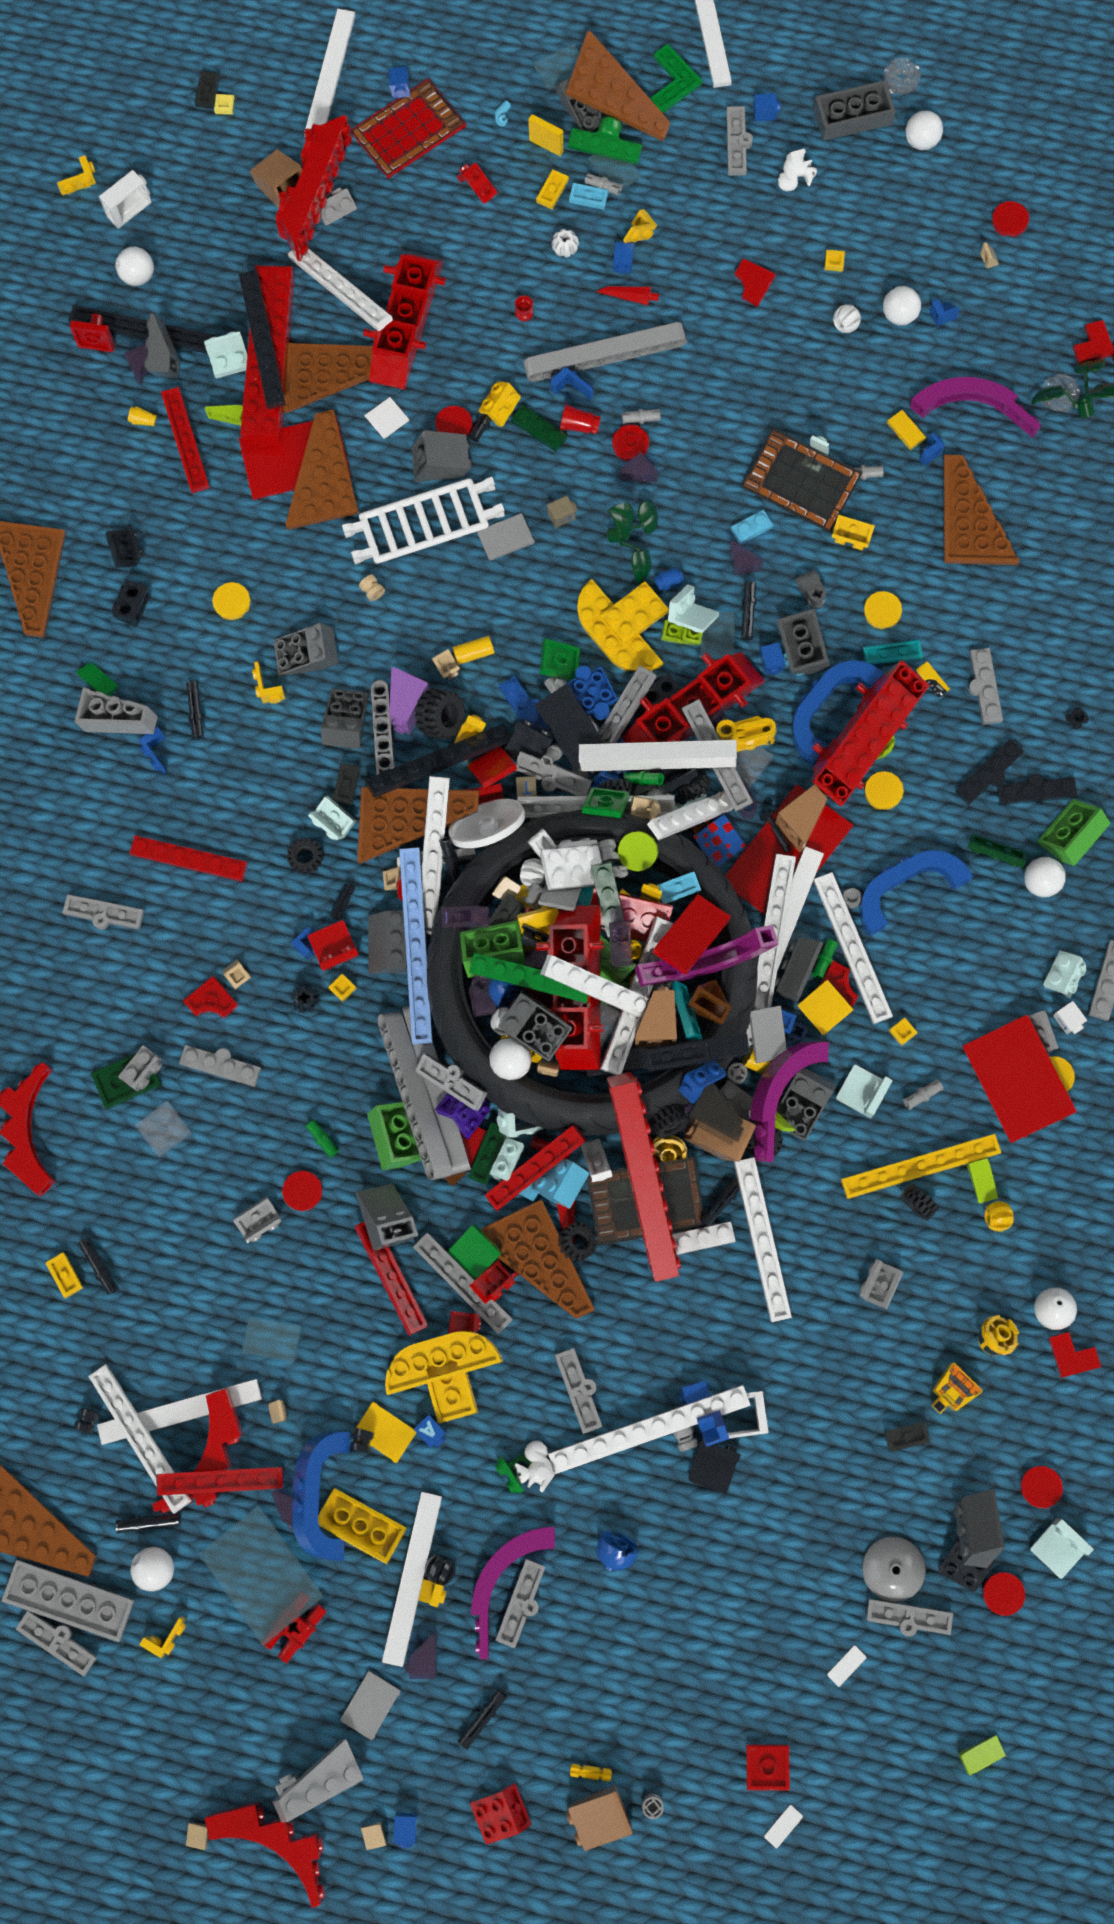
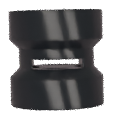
M81 1407L80 1417L75 1421L73 1427L85 1433L93 1434L94 1424L99 1420L101 1414Z
M355 1428V1438L350 1444V1449L369 1453L371 1449L370 1441L374 1438L375 1433Z

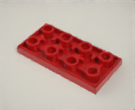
M697 895L655 946L652 953L687 975L730 921L731 916L700 895Z

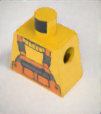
M950 1363L932 1390L939 1398L931 1406L939 1414L947 1407L957 1411L978 1396L983 1390L955 1363Z

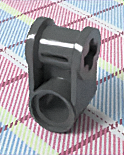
M812 570L796 577L797 585L808 605L813 609L823 607L826 590L817 572Z

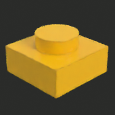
M826 250L824 270L843 272L845 251Z
M343 974L328 987L342 1002L357 989Z
M903 1018L889 1030L901 1046L918 1033L906 1018Z

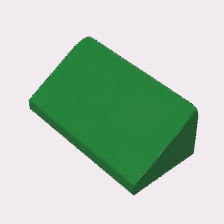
M91 662L76 672L78 677L94 691L101 692L104 695L111 696L119 687Z

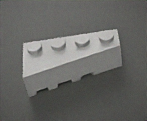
M83 687L75 723L85 732L154 734L158 716L148 706L128 700L124 701L118 697L107 696L101 692H94Z
M339 1740L333 1748L325 1753L320 1760L273 1801L281 1822H288L364 1780L347 1740Z

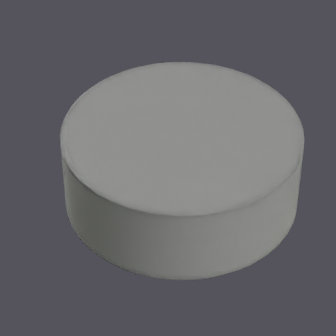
M855 888L845 890L842 895L847 908H856L861 903L862 895Z

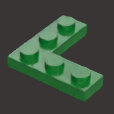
M666 44L654 53V59L674 79L673 82L650 98L662 113H665L702 85L701 78L669 44Z

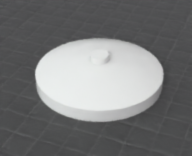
M498 799L478 805L477 813L452 823L449 828V836L452 843L460 848L486 846L502 840L517 830L525 819V811L522 804L513 799Z

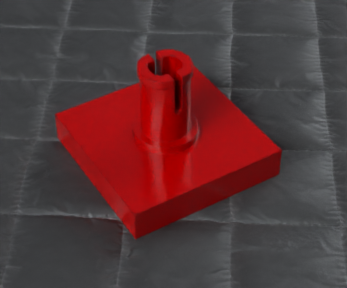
M92 314L90 323L71 320L70 329L77 347L114 352L115 344L108 326L102 325L103 317L101 315Z

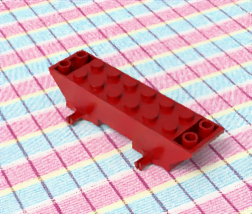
M345 115L322 125L313 123L311 129H305V144L301 152L303 169L295 188L288 186L286 192L279 193L280 205L275 217L279 237L287 240L299 262H301L303 255L306 256L308 252L309 240H312L314 237L315 225L320 222L321 210L326 207L327 195L332 192L333 180L339 174V165L345 159L346 147H349L352 141V136L349 132L350 125Z
M408 253L407 255L401 254L400 260L395 267L384 265L383 273L394 274L392 292L386 308V312L391 315L393 320L380 331L364 329V337L374 338L369 382L406 389L417 349H426L427 342L420 341L437 284L445 286L446 278L440 277L443 261Z
M707 652L701 657L708 665L707 668L686 687L669 699L666 698L655 705H652L647 697L640 700L646 711L644 715L636 720V723L622 739L625 743L684 741L693 735L694 732L682 711L683 707L699 699L710 721H712L737 702L741 708L744 705L746 706L748 702L744 697L763 684L765 680L742 652L733 655L726 654L721 659L715 661Z
M902 660L882 678L877 679L871 688L868 689L862 682H859L855 688L863 694L862 701L856 708L857 712L838 738L833 739L831 744L825 749L818 742H815L814 746L811 747L819 754L818 761L812 768L814 770L812 782L840 807L843 806L856 787L861 790L865 786V783L861 781L899 727L902 730L907 728L908 723L904 720L930 685Z
M576 906L574 911L560 909L554 924L549 925L548 942H537L536 946L543 947H536V950H548L549 955L600 976V949L604 948V946L600 945L604 944L602 940L600 941V906ZM553 995V1008H550V1010L572 1027V1030L555 1053L561 1070H600V1032L603 1033L604 1029H600L604 1027L603 1024H600V1000L589 996L588 1003Z

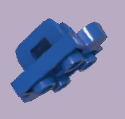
M583 665L576 669L575 679L567 682L587 716L593 714L596 719L603 720L610 714L609 706L618 701L602 666L591 671L589 667Z

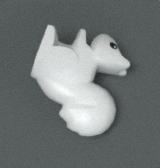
M805 149L793 151L786 156L783 165L784 173H781L778 178V185L782 190H794L798 185L797 177L802 176L807 185H811L817 169L810 167L812 160L804 161Z
M532 1441L525 1448V1456L531 1462L530 1466L526 1468L516 1463L514 1469L516 1470V1479L520 1484L529 1480L527 1487L530 1488L536 1482L540 1485V1492L543 1493L555 1473L551 1462L546 1458L549 1454L547 1447L541 1441Z

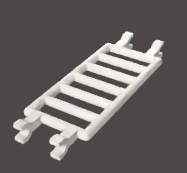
M468 478L360 513L359 522L342 525L346 538L364 531L369 545L367 549L351 552L354 563L359 564L372 557L375 563H381L488 528L487 520L505 516L502 503L491 509L483 510L478 496L479 493L495 490L493 478H487L477 484H474L473 480ZM465 487L469 490L480 523L471 526L468 524L457 490ZM450 493L462 526L461 529L452 532L439 498L440 495ZM431 498L444 532L443 535L437 537L432 535L421 501ZM412 504L415 506L426 540L415 543L403 507ZM394 510L397 511L408 546L400 549L396 546L385 514ZM375 516L379 517L390 548V552L381 555L368 522L369 518Z

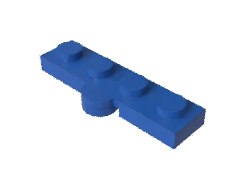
M515 676L499 685L500 691L519 719H529L540 729L545 728L550 731L534 705L540 700H531Z

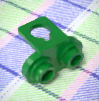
M525 1453L508 1464L501 1455L497 1458V1464L494 1465L501 1476L503 1474L508 1475L509 1481L506 1485L512 1494L514 1492L521 1494L524 1489L516 1479V1474L513 1471L514 1465L519 1461H525L529 1467L531 1462L526 1458Z

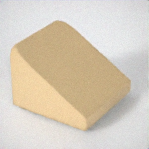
M987 242L983 243L980 255L985 267L990 268L999 265L993 248Z
M401 867L383 871L384 890L397 889L396 882L401 875Z
M504 876L499 881L492 895L501 901L507 893L515 897L521 886Z
M235 960L222 970L224 976L235 989L251 978L238 960Z
M541 1058L537 1071L540 1074L556 1077L558 1076L560 1066L558 1061H547Z
M277 1400L268 1404L273 1424L287 1421L283 1400Z
M382 1821L361 1828L367 1850L387 1845Z
M188 1823L186 1846L205 1850L208 1847L209 1839L206 1824Z

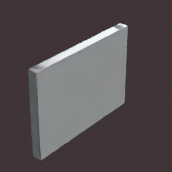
M522 513L477 531L489 561L535 543Z
M546 883L538 900V905L574 911L583 887L548 891Z
M781 1006L751 1011L750 1026L755 1063L774 1060L778 1055L787 1050Z
M368 1671L345 1713L341 1716L340 1721L373 1740L394 1701L400 1695L401 1690Z

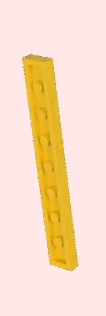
M992 1134L841 1179L846 1198L850 1199L1001 1154L996 1135Z

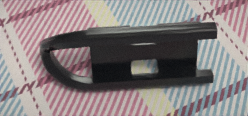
M526 924L521 926L524 929L523 936L521 937L524 945L536 946L537 942H548V934ZM535 934L541 936V940L535 938ZM540 950L544 954L548 953V950Z

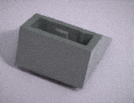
M570 78L558 84L555 90L579 130L591 132L599 128L602 118L611 117L565 95Z
M150 313V318L147 320L149 338H146L148 356L145 357V368L156 377L178 379L180 360L163 320Z
M318 623L274 640L279 676L323 670L338 664L334 630L325 624Z
M331 689L321 726L322 745L360 749L370 693Z
M521 990L498 1024L500 1029L547 1061L551 1060L572 1030L569 1024L524 990Z
M802 1068L797 1072L776 1110L795 1128L793 1132L789 1133L806 1141L836 1087L834 1083L806 1068Z
M393 1183L356 1192L373 1251L409 1242L418 1236L413 1217Z

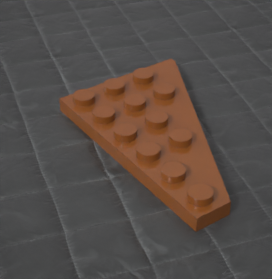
M588 30L565 95L663 141L666 137L670 121L594 34Z
M288 343L284 393L286 406H283L284 413H289L369 380L373 346Z
M334 409L315 413L286 520L287 530L359 514Z
M944 455V563L1018 565L1019 558L1016 557L1011 548L1012 545L1006 538L1000 522L996 520L980 485H977L973 472L967 466L964 456Z
M0 521V553L11 585L14 601L17 605L24 634L26 636L45 638L66 532L63 529Z
M361 787L358 863H364L424 836L428 789L398 788L373 798L367 787ZM448 790L445 826L478 812L479 791Z
M542 1200L480 1229L503 1252L498 1259L575 1319L595 1310L570 1257H564L566 1252L561 1253L560 1251L563 1247L558 1245L561 1240H558L559 1234Z
M0 1464V1552L84 1576H91L97 1555L91 1549H88L79 1538L68 1530V1527L55 1517L47 1507H44L24 1485H21Z

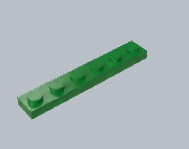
M477 953L473 954L469 973L588 1003L589 995L541 975L542 970Z

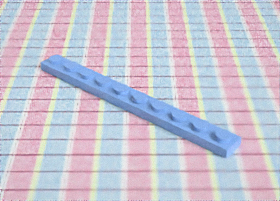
M399 849L412 1044L433 1043L431 1010L427 990V950L420 849Z

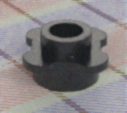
M1079 707L1074 708V711L1065 717L1066 721L1070 722L1075 730H1079L1081 725L1089 721V717Z

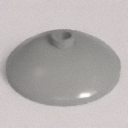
M886 1537L876 1541L869 1547L863 1559L862 1573L864 1581L872 1593L886 1601L900 1602L911 1598L921 1588L925 1578V1563L920 1551L911 1542L899 1537ZM894 1566L899 1567L898 1574L892 1572Z

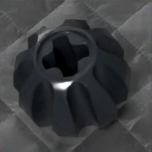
M301 985L296 988L298 992H292L291 999L295 1001L291 1005L294 1009L299 1008V1013L305 1014L307 1009L312 1013L315 1011L313 1006H319L320 999H315L320 995L317 989L311 991L312 986L306 985L304 989H302ZM304 996H308L306 1003L302 1001L304 1000Z
M433 1555L425 1565V1576L435 1584L447 1585L455 1576V1563L444 1555Z

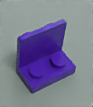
M447 1093L435 1110L439 1115L453 1119L463 1136L469 1139L489 1113L490 1107L484 1099L479 1111H476Z

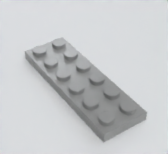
M16 1560L1 1602L117 1642L121 1641L135 1601L134 1599L21 1560Z

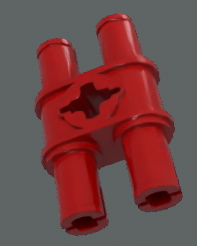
M303 1590L299 1592L290 1605H285V1609L276 1621L272 1622V1629L261 1642L266 1648L271 1650L282 1635L287 1636L289 1641L277 1655L285 1663H288L298 1649L304 1647V1643L313 1632H316V1625L327 1612L324 1607L317 1604L306 1618H302L300 1612L311 1598ZM297 1622V1628L299 1630H294L292 1632L290 1630L292 1628L290 1623Z

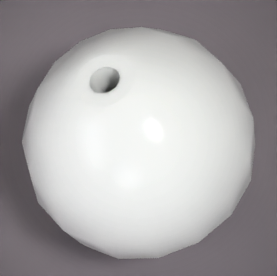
M931 111L915 113L907 122L905 128L906 139L913 148L918 150H929L935 147L943 134V124L940 117Z
M135 246L128 247L119 253L116 258L115 268L123 282L131 286H141L152 277L154 263L151 256L144 249Z
M907 286L894 288L885 296L883 301V311L886 318L898 326L908 325L919 316L921 310L919 295Z
M1050 857L1038 858L1033 860L1026 868L1024 874L1025 885L1036 896H1053L1064 886L1066 880L1065 870L1055 859Z
M505 1038L498 1041L492 1047L489 1060L490 1066L496 1075L506 1080H515L521 1078L529 1071L532 1057L527 1046L515 1038Z
M1049 1288L1037 1296L1034 1304L1035 1316L1044 1327L1051 1330H1061L1070 1326L1075 1320L1077 1314L1076 1301L1067 1290Z
M158 1547L145 1548L133 1558L130 1575L133 1582L140 1589L151 1592L158 1591L171 1581L174 1573V1563L171 1556L164 1549Z

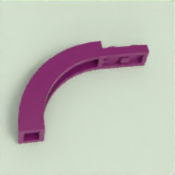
M957 377L939 381L920 391L912 398L910 408L924 419L931 411L944 404L963 400L977 401L1001 411L1032 438L1041 427L1036 417L1029 415L1023 406L1015 403L1018 395L998 383L981 378Z
M773 925L754 928L733 941L706 950L687 975L664 960L639 964L634 968L640 987L668 981L673 983L707 975L745 962L778 945V940Z
M810 1041L794 1045L778 1055L765 1070L755 1090L750 1111V1120L756 1121L755 1161L773 1162L775 1117L780 1096L790 1079L802 1068L817 1062H828L829 1042Z
M555 1526L532 1529L514 1537L491 1557L482 1570L474 1590L471 1605V1615H479V1619L475 1620V1630L479 1632V1641H476V1654H480V1659L489 1658V1603L496 1581L503 1571L519 1557L541 1549H555Z

